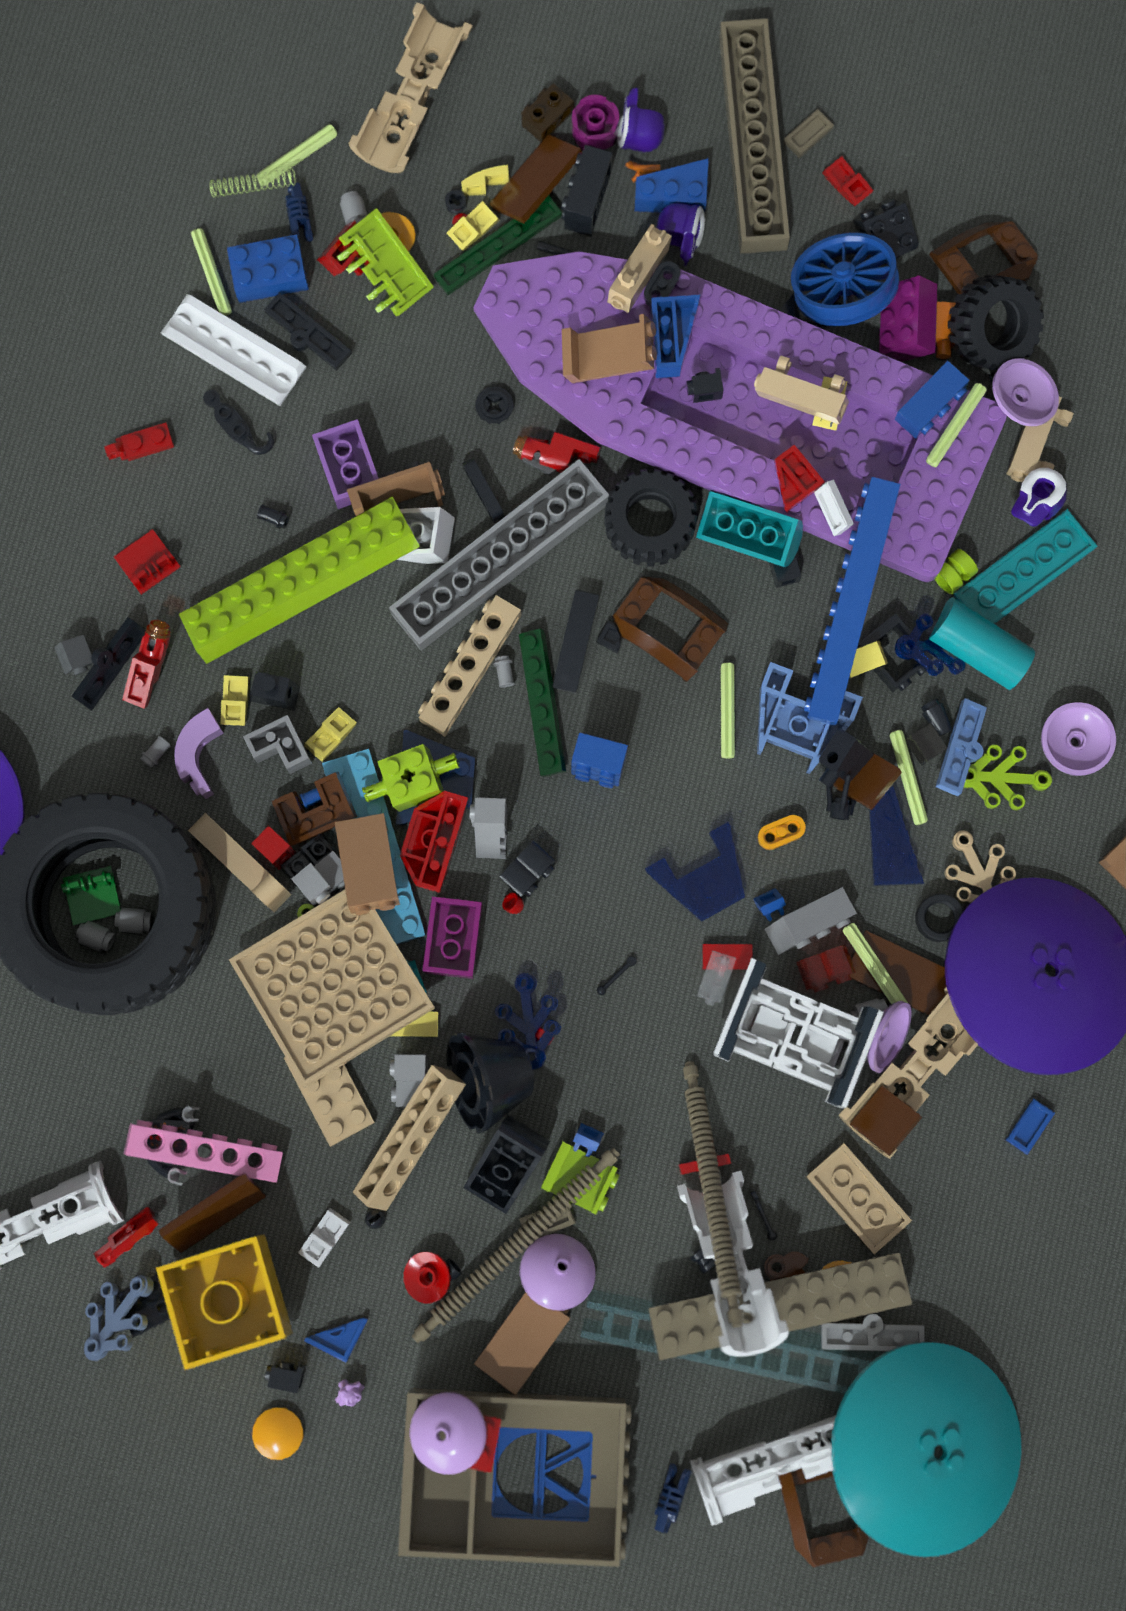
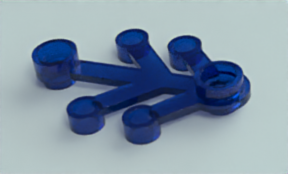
M922 614L917 618L916 626L910 635H903L896 641L895 652L900 658H913L925 667L932 676H937L943 672L944 665L955 675L965 669V662L959 658L953 659L943 651L945 650L944 648L929 640L930 636L926 641H918L923 631L933 625V618L929 614ZM922 619L927 622V625L923 623ZM921 651H928L937 659L931 661ZM933 665L938 668V671L933 668Z
M521 973L515 979V988L521 995L523 1019L516 1015L512 1008L506 1004H499L495 1009V1014L498 1018L507 1020L524 1033L526 1044L515 1037L513 1030L507 1028L499 1031L498 1039L505 1040L504 1034L509 1032L510 1036L506 1041L521 1044L529 1059L530 1054L534 1052L535 1059L533 1061L530 1060L532 1070H536L545 1063L546 1054L544 1050L553 1037L561 1031V1025L558 1021L548 1020L544 1024L545 1033L537 1042L536 1033L550 1012L557 1008L558 1000L554 996L545 995L541 999L542 1007L534 1017L531 993L536 989L537 981L533 975ZM525 978L526 985L522 987L521 981ZM551 998L552 1005L547 1007V1000ZM505 1007L507 1012L502 1016L501 1010ZM554 1023L555 1030L551 1032L550 1025Z

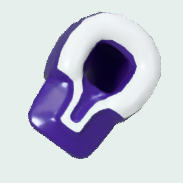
M632 88L625 98L623 116L619 120L617 143L624 150L630 149L642 153L651 152L657 149L663 141L665 121L663 115L659 112L637 108L638 88Z
M671 203L660 212L656 228L661 231L665 230L667 234L672 236L670 245L681 246L680 258L684 260L683 266H687L690 258H693L694 250L702 242L705 214L699 205Z
M1038 468L1031 471L1021 485L1020 496L1015 502L1011 514L1030 526H1038L1044 519L1052 518L1063 507L1067 499V483L1063 476L1050 468Z

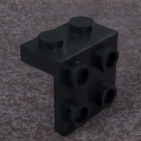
M894 198L888 199L881 203V207L874 210L873 208L866 209L860 212L859 217L853 219L857 229L864 230L865 234L885 241L892 248L896 258L917 249L919 246L905 202L894 200Z

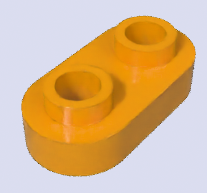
M789 815L767 824L758 833V843L766 850H773L798 840L805 832V822L797 815ZM791 824L797 828V831L794 833L788 830V826ZM767 834H772L774 836V841L768 842L765 839V836Z

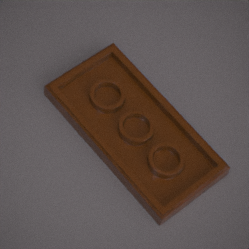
M547 135L489 204L492 209L525 223L573 167L578 153L583 152L572 144Z
M865 930L863 936L910 1007L929 1016L946 996L944 991L947 987L945 968ZM855 951L844 976L884 994Z
M243 1173L158 1231L165 1241L182 1253L265 1198L266 1195L246 1173Z

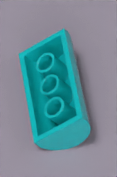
M710 491L696 538L782 567H787L793 561L800 546L803 522L799 519Z
M953 597L946 602L929 640L1008 690L1014 688L1021 681L1035 657V649Z

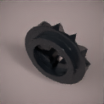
M486 388L477 396L475 402L476 412L480 419L486 421L489 425L491 423L500 424L508 420L513 412L512 397L503 388ZM489 401L493 402L494 404L500 402V412L495 409L489 411Z

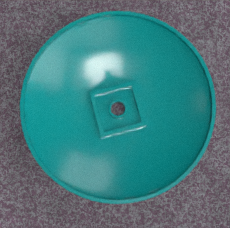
M917 1342L894 1348L882 1354L865 1367L852 1382L839 1406L831 1441V1461L836 1487L844 1506L856 1524L867 1535L883 1546L899 1553L919 1557L941 1556L958 1551L979 1539L994 1525L1013 1494L1018 1479L1022 1452L1017 1413L1011 1397L998 1376L984 1362L971 1353L958 1347L935 1342ZM940 1444L943 1452L941 1457L936 1459L933 1451Z

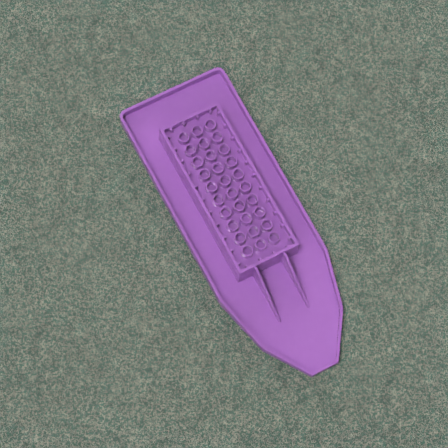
M573 252L493 265L473 307L474 312L519 382L596 442L667 473L669 472L709 491L799 519L803 522V531L850 551L852 549V545L848 544L852 530H857L859 523L854 521L858 506L863 507L865 498L861 497L864 483H869L871 477L899 483L901 485L880 564L923 582H931L937 577L1005 423L1007 415L1001 410L997 402L982 397L939 465L932 467L926 462V459L970 391H967L961 400H954L949 405L951 406L949 412L943 418L938 416L933 421L934 427L926 435L921 433L915 439L894 419L897 412L933 375L681 269L680 280L670 296L700 295V301L680 377L656 378L654 363V369L571 383L563 376L562 329L571 327L579 334L639 323L640 314H645L651 320V307L644 300L645 288L629 313L616 309L607 302L609 289L628 260L584 252ZM665 274L664 278L671 279L672 276L670 274ZM653 294L652 298L660 296L658 294ZM781 355L790 358V362H792L787 375L821 386L824 376L833 378L836 374L844 377V380L847 381L845 395L849 400V404L840 425L838 424L837 430L813 426L814 415L760 397L755 391L756 387H754L757 375L759 373L762 374L764 367L775 370ZM715 368H720L724 389L722 399L693 403L692 395L687 394L686 381L691 380V377L699 372L706 371L712 374L715 372ZM794 444L825 483L834 480L854 523L842 534L833 535L814 493L789 512L785 511L774 461L775 458Z

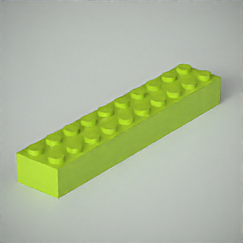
M391 497L179 613V616L195 650L205 663L208 664L420 546L394 498Z

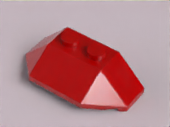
M443 791L414 808L400 857L416 886L440 893L462 828L468 797Z

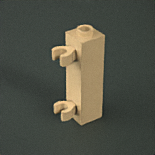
M653 224L649 226L610 287L608 303L616 309L627 313L630 312L668 252L671 235L667 234L665 230L661 231L655 228Z
M781 355L775 370L764 367L762 374L759 373L757 375L754 387H756L755 391L760 397L840 425L849 404L847 396L841 394L846 384L844 377L835 374L830 389L787 375L792 362H790V358Z
M1057 409L1055 415L1045 424L1040 426L1024 425L1006 474L1017 482H1023L1026 476L1035 469H1054V464L1039 461L1053 421L1068 427L1074 413L1068 410Z

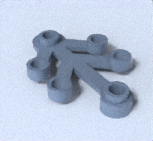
M138 1275L133 1278L130 1283L131 1290L117 1310L116 1295L118 1293V1286L110 1282H105L101 1286L100 1293L105 1297V1326L102 1330L100 1318L103 1314L102 1305L98 1303H89L87 1305L85 1313L87 1317L91 1318L90 1337L84 1345V1353L89 1360L98 1361L104 1358L108 1351H128L133 1345L131 1336L119 1335L116 1340L108 1339L113 1332L130 1329L144 1330L147 1327L148 1319L145 1315L134 1314L130 1319L123 1318L139 1296L147 1297L152 1293L154 1283L150 1277ZM140 1318L141 1322H140V1324H139V1326H138V1325H137V1322H138V1319Z

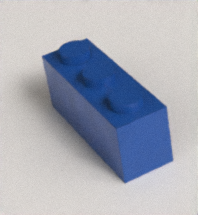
M947 361L897 412L894 420L915 439L921 433L926 435L934 427L933 421L938 416L943 418L951 409L949 405L954 400H961L967 393L966 386L969 379Z

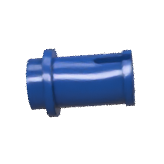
M317 788L300 794L306 809L322 801Z

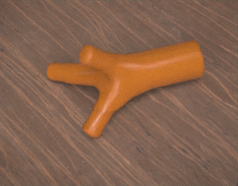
M632 161L625 164L629 169L637 171L631 178L633 182L636 181V177L660 171V165H644Z

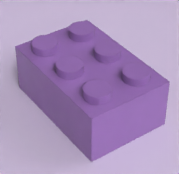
M358 419L312 435L337 508L340 509L352 505L347 489L379 479Z

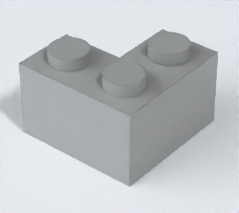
M288 715L243 736L257 763L279 753L290 774L312 764Z
M334 851L329 853L315 866L310 863L292 878L293 882L315 907L332 898L331 895L336 891L345 890L341 860Z
M395 1055V1060L390 1061V1076L394 1077L396 1081V1087H392L391 1101L396 1102V1107L407 1106L427 1074L429 1057L426 1055Z

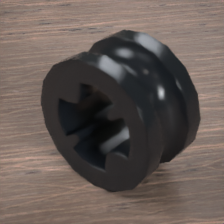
M452 190L445 197L446 208L450 213L460 214L465 211L467 202L462 191ZM452 199L460 200V205L452 204Z

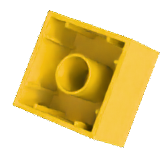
M265 1234L156 1268L184 1370L275 1342L293 1334Z

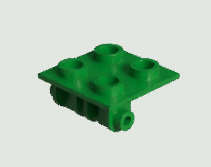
M111 866L63 878L64 883L61 886L63 893H66L73 926L86 923L87 921L114 916L116 912L121 911Z

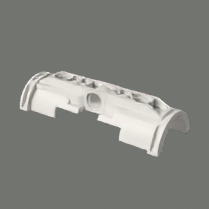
M101 1160L90 1164L89 1171L61 1182L57 1187L32 1197V1209L12 1218L8 1209L0 1211V1233H5L6 1236L2 1239L3 1243L1 1244L0 1242V1269H2V1264L25 1255L21 1243L38 1235L44 1234L47 1243L50 1244L73 1233L81 1235L108 1222L116 1225L125 1221L122 1212L117 1209L110 1198L104 1182V1167ZM70 1198L74 1199L78 1204L77 1210L72 1214L67 1213L64 1209L65 1202ZM45 1209L47 1212L56 1210L60 1212V1214L50 1218V1223L41 1219L45 1215Z
M741 1171L732 1173L731 1178L722 1185V1193L724 1194L727 1218L729 1220L731 1244L734 1247V1257L737 1264L736 1270H738L740 1280L738 1283L741 1285L740 1289L743 1294L744 1304L740 1305L739 1309H742L743 1313H750L753 1316V1320L747 1324L742 1323L743 1326L740 1328H732V1324H729L727 1311H729L727 1299L721 1298L719 1279L710 1280L716 1299L714 1303L723 1336L718 1337L722 1351L731 1356H749L768 1351L782 1343L789 1333L786 1321L780 1322L771 1289L766 1291L760 1269L747 1271L743 1250L750 1249L753 1244L746 1223L748 1211L741 1190L744 1184ZM686 1184L678 1185L680 1199L687 1203L704 1258L714 1259L704 1195L702 1192L699 1193V1191L687 1188Z
M836 1416L789 1432L790 1436L767 1444L765 1441L704 1462L701 1457L696 1460H690L711 1525L723 1522L722 1516L754 1506L755 1497L782 1488L778 1478L780 1475L802 1468L806 1479L832 1471L831 1442L827 1441L826 1434L833 1430ZM818 1435L822 1437L823 1447L820 1446V1442H817L819 1441ZM809 1440L811 1443H815L813 1444V1449L808 1451L807 1447H803L805 1445L804 1441ZM760 1457L761 1460H766L763 1462L764 1466L762 1468L754 1464L756 1463L755 1458ZM747 1460L748 1465H752L749 1466L751 1472L747 1473L746 1465L743 1461ZM737 1464L741 1466L742 1473L740 1476L731 1477L728 1475L727 1471L731 1465Z

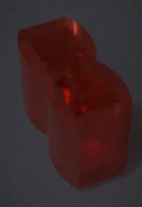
M846 945L832 948L796 962L806 990L813 989L814 993L828 989L827 984L836 981L838 985L852 980L850 975L856 973Z

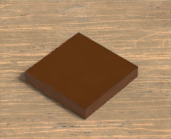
M874 754L850 782L848 796L872 810L902 772L900 768ZM838 778L834 783V787L843 792L845 781Z
M881 1086L851 1121L850 1125L890 1157L922 1117L889 1090Z

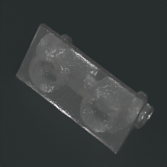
M712 951L697 993V997L704 998L706 1004L713 1006L715 1002L721 1003L736 961L735 957Z

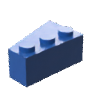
M708 158L636 177L634 211L660 213L663 208L671 203H684L692 206H701L705 214Z
M700 295L651 298V321L654 322L656 328V335L653 336V345L657 352V359L654 360L656 378L680 377L699 307Z

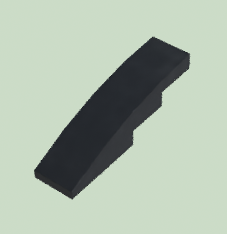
M575 590L553 688L577 692L599 600L598 594Z

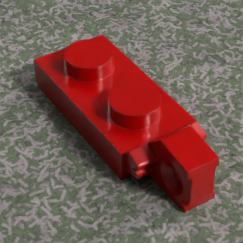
M163 423L120 436L115 439L116 443L104 448L109 460L121 457V460L128 459V461L171 449L174 447L167 423Z
M149 1207L144 1208L108 1237L109 1242L94 1253L95 1259L106 1268L114 1263L116 1258L122 1253L129 1251L141 1238L152 1233L155 1227L159 1225L154 1212Z

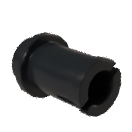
M264 504L260 506L257 513V519L272 523L278 529L281 527L285 528L290 518L286 511L282 510L280 512Z

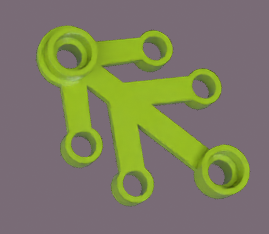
M991 745L986 750V754L976 763L970 764L968 771L972 773L973 778L965 780L964 788H973L984 800L985 806L989 809H994L1000 804V797L996 793H990L981 783L990 782L1009 802L1011 809L1020 810L1025 805L1024 797L1019 794L1016 795L1006 783L1030 784L1035 790L1044 791L1051 785L1052 777L1045 770H1039L1034 774L1005 773L1016 762H1021L1026 757V750L1021 746L1013 748L1010 755L992 772L981 771L991 760L995 761L1002 755V750L998 745ZM990 749H996L998 756H991ZM1015 750L1022 752V758H1017L1014 755ZM1039 776L1046 778L1045 784L1039 782ZM989 797L996 799V805H991L988 802ZM1014 798H1017L1021 801V805L1019 807L1013 804Z

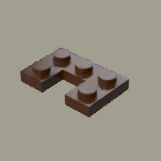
M334 772L314 782L323 805L306 813L296 791L272 801L290 846L297 845L335 828V822L357 818L339 772Z

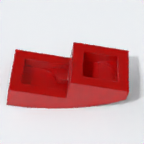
M842 156L822 172L832 186L853 206L859 204L873 192V189L860 173L856 174Z

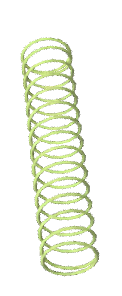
M288 168L287 173H288V178H289V180H290V185H291V184H292V181H291V171H290V169ZM282 169V178H283V181H284V186L286 185L287 187H289L290 185H287V184L285 183V182H286L285 172H284V170ZM276 170V179L279 187L280 177L278 170ZM293 171L294 181H295V182H294V185H295V183H296V178H295V173H294V171ZM264 172V180L268 187L267 173ZM272 173V178H273L272 188H273V186H274V177H273V173ZM252 174V180L255 186V191L258 190L256 188V177L254 174ZM246 175V180L250 191V177L249 175ZM235 176V185H236V179H237V183H238L237 193L239 192V193L242 194V193L245 191L244 178H243V183H244V187H243L242 179H241V177H240L241 185H242V188H243V192H240V191H239L238 178ZM229 177V186L233 192V182L231 177ZM261 177L260 186H261V188H262L263 190H266V189H264V188L262 187V177ZM223 178V186L226 191V195L228 194L226 179ZM217 179L218 190L220 192V195H222L221 182L219 179ZM211 180V181H210V191H211V194H212V190H213V192H214L213 185H212V181H213V183H214V185H215V189H216V194H215V196H213V197L215 198V197L217 196V188H216V184H215L214 180Z

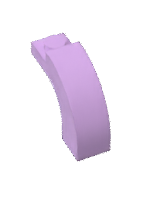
M208 708L194 716L184 726L175 747V765L180 779L184 783L193 780L190 782V785L195 794H201L205 799L214 795L200 770V753L207 743L224 734Z

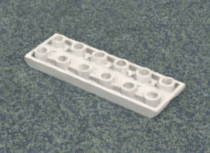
M188 294L161 332L165 337L279 406L282 405L306 369V366L299 360Z

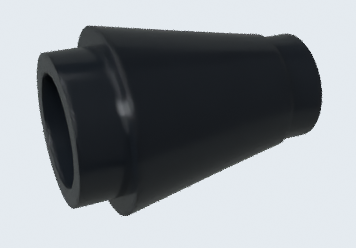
M938 698L921 707L923 711L922 716L938 733L939 737L953 730L950 726L944 703H940Z

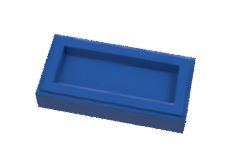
M1032 1099L1005 1140L1028 1155L1055 1112L1036 1099Z

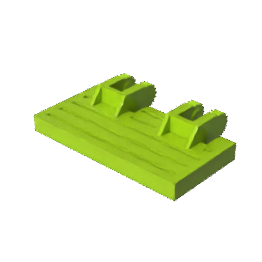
M377 208L339 237L344 246L354 241L352 245L337 256L340 261L345 260L355 250L361 256L355 262L348 265V268H346L348 273L353 272L368 260L369 263L362 268V271L373 286L383 281L366 295L370 301L376 298L384 289L389 294V297L375 307L378 313L397 300L398 302L390 309L395 316H399L434 288Z

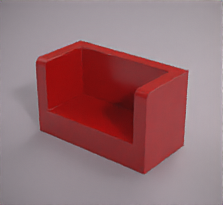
M269 826L251 843L278 870L281 869V865L296 853Z

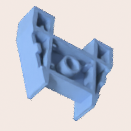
M770 662L760 687L757 754L761 755L765 743L769 742L810 758L811 761L806 773L810 774L819 763L820 756L838 727L846 730L854 721L863 697L845 691L836 725L808 719V712L804 711L806 701L785 694L793 670Z

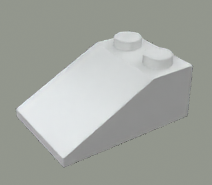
M441 507L400 509L420 547L397 560L425 564L448 562L454 517Z

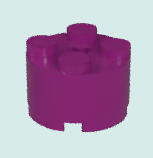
M589 95L581 99L572 112V134L579 148L584 150L585 145L605 150L615 144L619 131V112L616 105L602 95Z

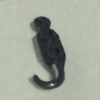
M208 390L204 393L203 400L205 404L214 408L216 421L234 442L246 447L250 452L257 455L266 454L273 448L274 437L271 432H267L268 443L263 447L257 446L253 441L248 424L230 404L221 403L217 391Z

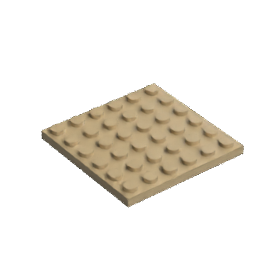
M345 890L229 959L304 1088L435 1009L376 910H370V913L365 915L351 914Z

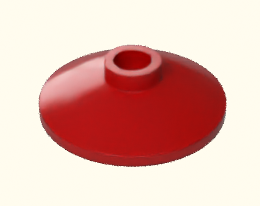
M420 1252L411 1257L405 1266L404 1284L407 1292L413 1299L420 1303L429 1304L437 1302L444 1297L450 1285V1271L442 1257L433 1252ZM430 1272L433 1275V1281L428 1277Z

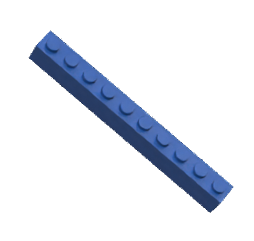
M871 477L869 483H864L861 497L865 498L863 507L858 506L854 520L859 522L856 531H851L848 542L849 545H852L850 555L845 554L842 568L846 569L844 578L839 577L835 591L840 593L838 602H832L829 616H833L831 626L826 625L823 639L827 640L825 650L820 649L816 662L821 664L819 673L813 674L810 687L814 688L812 697L807 696L804 711L808 712V719L836 725L838 722L901 484L876 477Z

